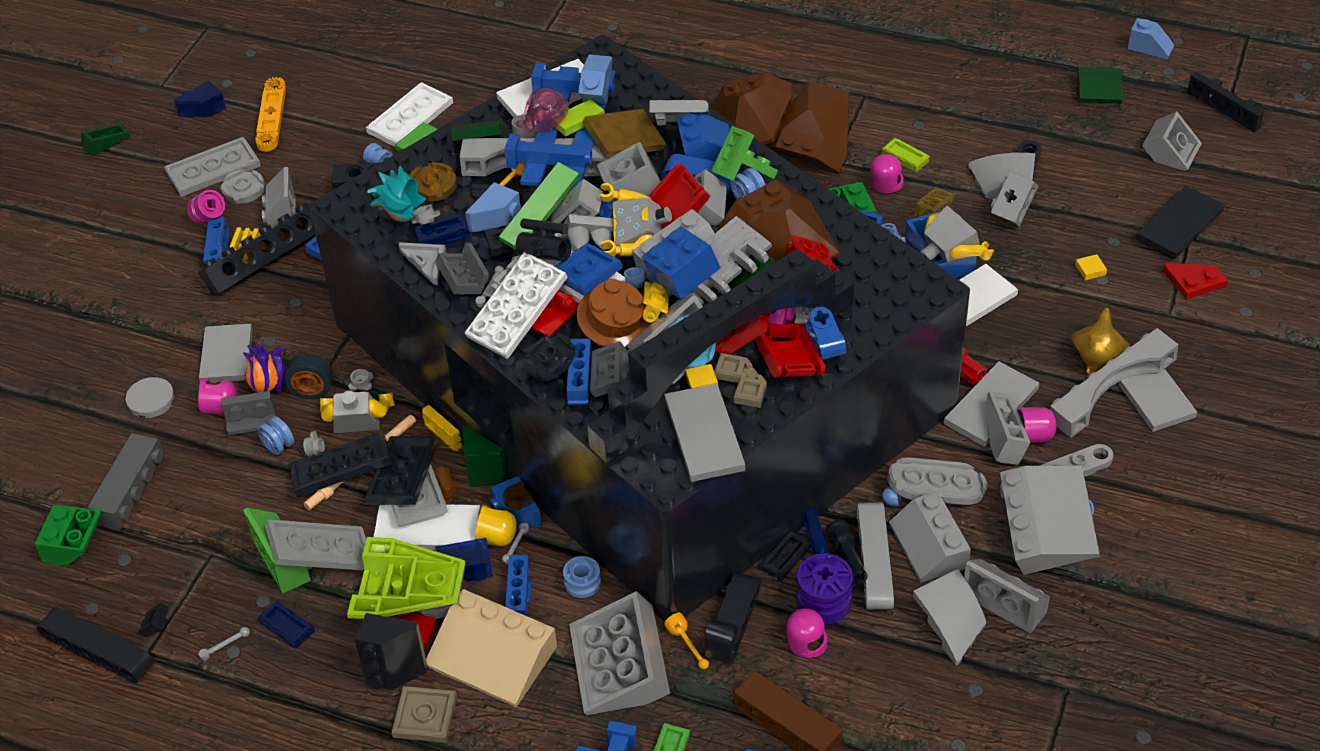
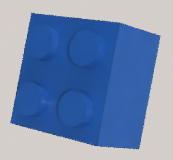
M682 226L672 231L670 235L653 246L641 257L651 278L679 299L684 298L721 268L711 245Z

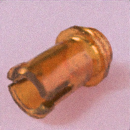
M447 467L436 469L434 474L443 497H454L458 486L452 480L449 469Z

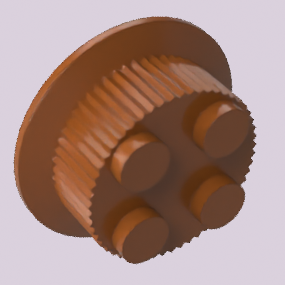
M613 278L596 285L592 291L581 299L577 309V322L581 331L593 343L602 347L620 341L627 348V345L650 324L643 319L646 304L643 303L642 294L629 283Z

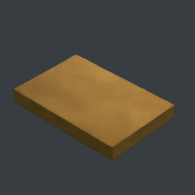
M643 109L585 116L582 121L605 158L612 157L638 142H641L646 152L663 150L666 145Z

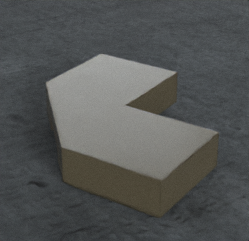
M721 353L714 371L716 379L738 383L734 395V403L761 408L767 389L766 380L762 375H758L748 358Z

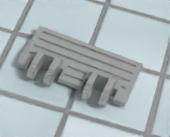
M736 216L706 241V243L711 245L721 268L684 298L695 295L701 305H703L704 301L700 297H703L709 303L717 299V295L710 290L712 287H715L722 294L730 291L728 283L742 272V268L738 265L740 264L750 273L756 271L757 267L749 256L753 255L760 262L765 263L769 258L766 251L772 247L771 242Z

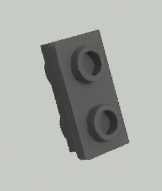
M620 341L592 351L590 392L595 398L607 394L609 388L630 376L628 353L631 351L627 350Z
M270 391L221 398L228 435L257 431L260 425L263 423L268 425V420L275 416V408Z

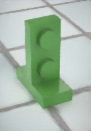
M732 126L711 172L734 181L741 164L747 168H754L759 174L772 179L775 178L778 170L769 166L771 161L761 156H757L755 159V153L748 150L754 137L753 134Z

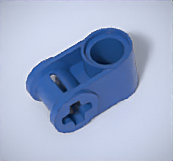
M825 307L814 308L810 313L805 328L822 360L846 354L847 349L844 337L839 331L831 311Z

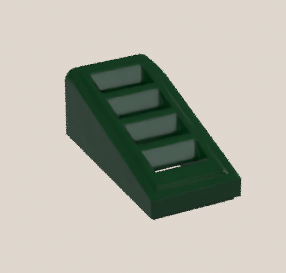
M120 123L81 133L82 147L90 156L130 137V133Z

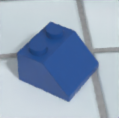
M693 113L678 117L677 122L685 155L716 161L730 131L728 124L704 113Z

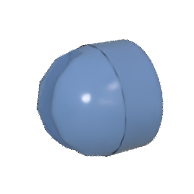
M633 267L624 272L626 282L637 289L644 285V269Z
M887 487L882 494L883 501L890 506H900L901 496L891 487Z

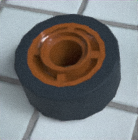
M298 355L288 365L285 383L293 394L301 398H320L326 395L330 389L333 370L325 359L317 355Z

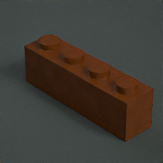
M754 671L734 692V708L797 751H837L842 745L843 730L835 721L827 720L814 707L805 705L796 699L793 693L781 689L765 675L762 676Z

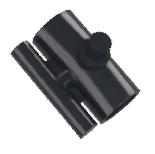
M525 218L521 220V228L533 230V233L521 232L518 235L515 246L519 255L525 252L540 259L561 262L568 260L572 250L570 240L565 237L555 236V233L566 234L568 232L567 224Z

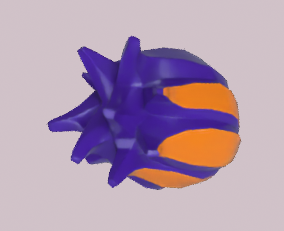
M257 344L256 348L248 345L247 347L251 355L243 352V356L247 360L245 380L249 388L258 393L270 391L274 388L278 394H281L285 385L286 366L281 356L284 349L278 346L268 353L262 344L260 346Z

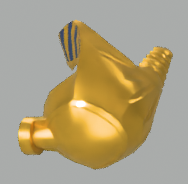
M1107 307L1102 310L1095 324L1085 327L1069 337L1087 365V377L1093 372H1098L1109 360L1117 358L1130 346L1112 327L1110 310Z

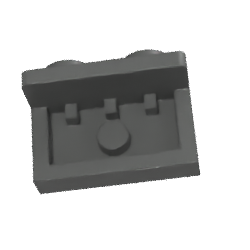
M465 243L461 254L438 253L436 263L453 294L482 293L489 274L471 243Z

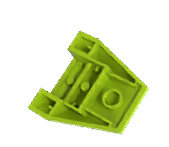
M367 537L362 554L364 573L358 595L352 594L347 616L348 618L363 619L365 613L389 617L456 604L459 601L466 561L394 538Z

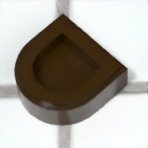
M521 481L509 486L503 492L504 505L510 510H521L533 504V497Z

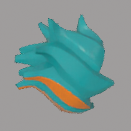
M399 166L398 175L393 170L390 171V176L378 172L384 185L367 190L368 193H373V196L379 197L370 206H380L379 210L384 209L396 221L405 222L415 218L413 214L414 208L421 205L427 199L418 194L417 181L404 172L401 166Z

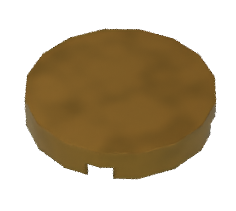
M432 162L423 168L421 165L410 173V176L417 181L418 194L427 198L426 201L428 202L440 201L449 197L457 187L454 170L443 163Z

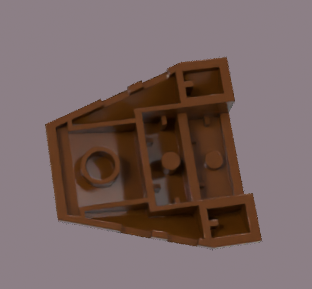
M765 72L752 74L749 77L725 83L711 105V109L740 129L753 134V138L762 144L773 143L781 127L780 120L787 113L786 107L793 100V86L790 82Z
M809 81L786 108L787 113L780 120L781 127L774 142L765 144V146L779 156L782 152L814 160L818 162L819 169L840 174L847 157L849 92Z
M773 180L735 201L718 227L721 229L737 216L771 242L772 247L766 253L776 262L787 256L786 245L792 242L791 235L825 244L830 251L829 256L831 260L839 256L837 247L811 201L796 188L778 180Z

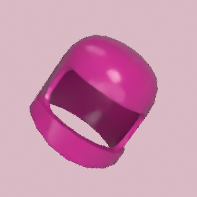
M882 154L872 161L870 176L871 185L875 191L888 194L903 188L902 165L896 156Z
M200 378L198 395L200 412L202 414H224L221 398L238 396L236 386L228 380H223L217 385H211L209 378Z
M1046 407L1017 408L1020 418L1023 414L1025 431L1030 443H1043L1054 437L1056 433V418L1051 410Z
M804 608L793 612L787 620L786 634L788 646L794 654L804 658L818 657L827 649L828 640L824 630L825 624L822 617L816 611ZM822 635L824 640L821 646L814 651L808 650V644L817 640Z

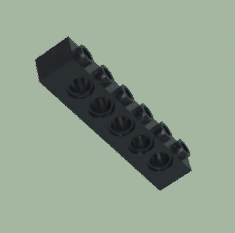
M306 202L295 208L296 213L289 216L287 213L277 219L278 224L273 227L269 224L258 230L260 235L255 238L250 235L240 241V247L234 249L232 246L221 253L222 258L217 261L215 258H212L202 264L204 268L198 271L210 293L212 295L219 294L315 235L310 205H307ZM297 219L303 224L302 230L296 226ZM279 230L285 235L284 241L278 238ZM260 241L266 244L267 249L265 252L261 251L259 247ZM242 252L248 256L247 264L241 260ZM223 264H227L230 268L228 275L222 271Z

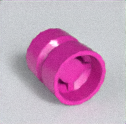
M206 190L191 199L187 205L188 216L197 224H206L208 220L219 217L225 210L224 198L214 190Z

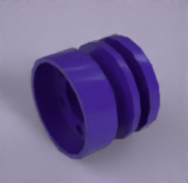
M828 553L815 554L806 558L800 564L797 572L796 601L798 610L804 608L816 611L822 617L825 625L841 621L849 613L852 604L853 574L848 563L839 556Z

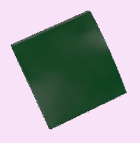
M1078 67L1079 102L1122 104L1121 68Z
M498 120L450 126L452 141L501 134Z

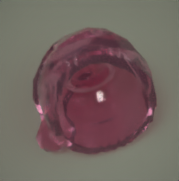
M549 88L535 90L527 100L524 111L525 120L522 127L526 131H532L533 129L537 132L550 131L567 116L569 112L567 100L558 91Z

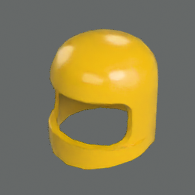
M482 504L476 527L475 541L498 547L507 546L512 542L516 533L517 523L515 516L509 511L491 509L488 505Z

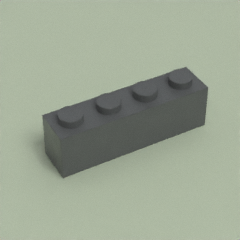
M131 433L87 509L102 511L98 522L99 525L121 529L125 520L129 519L136 501L140 500L147 482H150L155 468L163 459L164 452L158 438Z

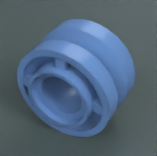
M748 168L742 174H736L734 181L730 180L731 190L736 200L765 185L763 178L754 168Z
M277 416L270 418L268 425L263 423L257 428L262 443L275 455L282 453L284 447L289 448L294 444L291 430Z
M578 556L565 564L563 569L564 584L570 595L577 598H587L599 590L601 586L600 568L594 559Z

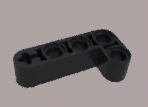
M734 573L717 619H711L706 629V658L733 664L760 592V578Z

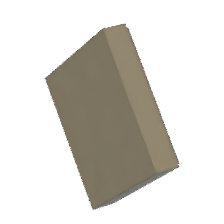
M403 686L391 732L392 737L447 743L457 699L456 691Z

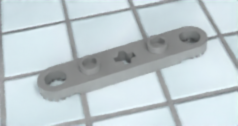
M1096 444L1039 466H1082L1084 477L1100 469H1107L1112 463L1113 451L1106 445ZM1098 453L1101 455L1103 453V456L1105 455L1107 458L1097 459L1094 455ZM1001 482V485H1000V495H1001L1002 498H1005V497H1004L1003 486H1002V482Z

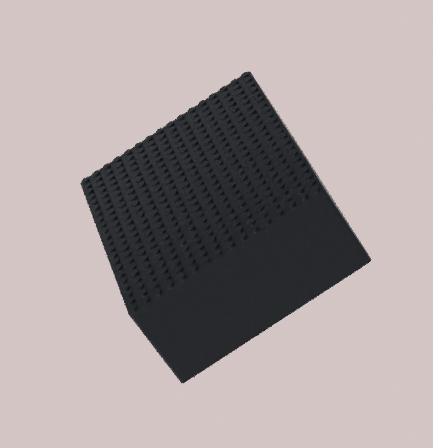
M605 35L595 37L546 66V70H552L576 59L585 64L588 55L613 57L611 70H616L614 78L615 88L614 92L609 94L604 110L605 114L643 109L651 120L650 100H698ZM531 75L521 80L520 82L530 79ZM497 95L313 201L309 206L336 325L425 406L430 405L460 432L458 436L462 439L463 428L467 426L503 448L508 480L519 476L525 488L533 497L537 507L632 593L637 591L653 606L654 613L664 622L675 613H682L684 617L688 616L730 584L735 572L743 574L772 552L790 531L793 533L798 532L937 426L957 406L970 288L755 138H753L748 150L755 153V159L757 156H761L771 161L769 166L778 170L774 179L760 174L765 185L773 180H778L796 188L811 201L839 251V256L832 260L833 264L838 268L839 272L854 283L853 306L834 317L837 327L844 337L847 351L844 355L824 360L825 372L823 375H816L815 373L813 376L783 377L781 374L780 377L775 378L772 376L761 354L758 365L752 364L758 375H762L767 382V389L761 408L734 403V395L738 383L717 379L721 396L745 462V471L693 482L690 481L665 402V394L690 389L685 374L676 383L670 385L643 421L629 449L606 463L589 447L587 425L609 412L608 393L595 398L590 392L589 387L588 405H568V368L557 378L549 381L533 379L525 368V363L528 362L527 355L529 350L536 342L546 337L545 335L530 328L508 359L469 339L465 335V331L483 308L478 307L475 300L483 294L495 274V268L501 266L505 270L512 262V258L519 256L517 251L492 257L485 232L506 228L507 226L471 232L468 231L466 211L493 183L500 184L512 172L511 168H504L487 176H462L460 163L462 140L452 141L450 126L498 120L501 134L481 138H509L510 133H512V119L514 117L497 99ZM582 99L572 102V104L567 106L566 111L583 103ZM708 106L709 116L728 124L729 129L732 126L739 128ZM669 122L661 126L653 123L666 145L663 150L646 153L660 181H662L661 173L669 157L673 154L685 155L678 122ZM559 131L557 138H575L576 132L565 136ZM436 162L450 166L456 174L457 187L449 197L440 201H425L414 208L415 210L424 205H432L434 211L440 212V215L434 217L435 221L430 225L421 226L420 223L413 224L411 220L405 222L396 221L384 209L379 210L380 206H370L379 197L373 196V193H368L367 190L384 185L378 172L390 176V171L393 170L398 175V169L401 166L403 171L410 175L416 167L422 165L423 168L428 166V163ZM741 164L737 174H742L748 168ZM547 165L542 182L555 165ZM516 174L504 187L519 192L522 208L539 186L521 185L520 180L522 176ZM602 176L583 177L584 180L602 190L601 184L604 183ZM731 188L726 195L725 216L735 201H737ZM602 190L604 195L609 194L608 190ZM552 214L546 220L547 222H551ZM589 239L588 243L602 250L594 240ZM399 242L445 245L446 253L461 254L465 243H471L489 274L482 293L453 294L442 272L440 273L438 284H433L400 252ZM615 255V258L619 259L622 263L623 268L618 271L622 276H624V272L627 269L636 267L633 256ZM643 285L641 288L637 289L639 293L642 294V296L644 295ZM674 294L669 297L668 308L677 300H680ZM488 296L486 297V303L490 299ZM577 311L551 336L554 337L557 336L556 334L561 333L569 339H588L578 325ZM795 315L793 320L789 321L788 324H795ZM789 337L772 338L771 342L791 340ZM591 341L592 351L602 348V346ZM715 351L713 358L705 365L711 364L715 371L720 354Z

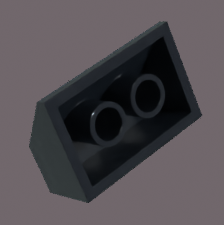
M365 613L355 637V643L368 686L379 690H394L427 672L428 667L418 622Z

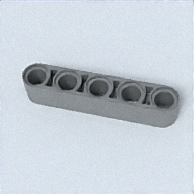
M857 503L861 563L868 575L867 580L863 583L866 610L893 609L894 595L884 503Z

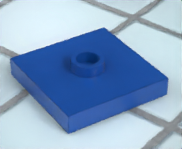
M586 243L572 253L567 261L560 262L554 266L566 273L567 279L563 284L584 296L592 291L596 285L601 284V282H604L623 268L619 259L590 243Z

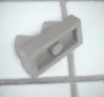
M569 214L563 223L568 225V232L561 235L562 237L569 238L577 250L588 243L589 239L594 240L601 248L603 241H612L614 234L613 218Z

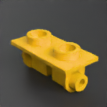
M645 281L643 303L646 304L643 319L646 322L652 323L658 319L661 312L668 313L669 291H666L658 283L651 284Z

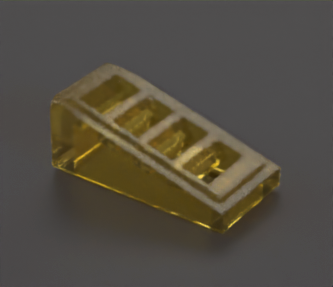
M935 187L917 202L914 216L921 217L942 211L947 205L949 206L956 195Z

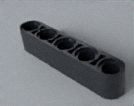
M54 607L36 627L40 635L48 641L134 684H137L155 663L153 657L145 650L58 607Z

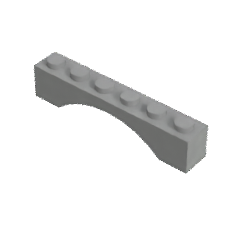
M508 138L463 139L460 153L462 176H487L507 168L505 146ZM520 138V141L534 142L535 138ZM556 138L555 144L572 145L574 138ZM595 142L592 148L591 165L587 164L584 176H601L597 164L608 159L604 157Z
M1158 328L1150 334L1146 333L1139 342L1133 346H1128L1121 355L1109 360L1102 369L1091 373L1087 380L1080 385H1075L1068 394L1062 398H1057L1052 403L1050 410L1056 418V426L1072 438L1089 425L1093 407L1106 390L1121 380L1135 375L1161 372L1177 360L1179 344Z

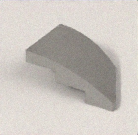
M1005 153L986 156L969 162L968 169L969 171L972 170L975 181L981 187L984 197L994 199L998 197L1001 191V182L1005 176H1008L1009 172L1033 180L1035 153Z
M956 569L914 590L913 598L928 615L927 622L943 641V650L955 665H958L962 661V657L967 649L975 642L976 636L985 627L986 619L974 592L961 572Z

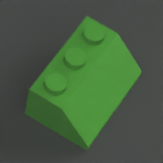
M253 508L244 509L252 540L282 594L311 581L308 570L312 569L311 567L275 564L265 524L268 519L280 520L277 513Z

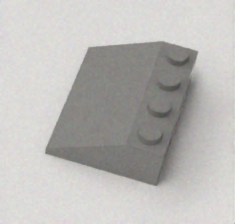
M1023 466L1000 472L1015 561L1023 575L1100 557L1082 466Z
M637 591L569 624L584 714L591 715L647 705L670 694L653 606Z

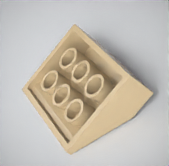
M463 589L458 603L452 604L426 658L427 667L517 707L557 648L555 628Z

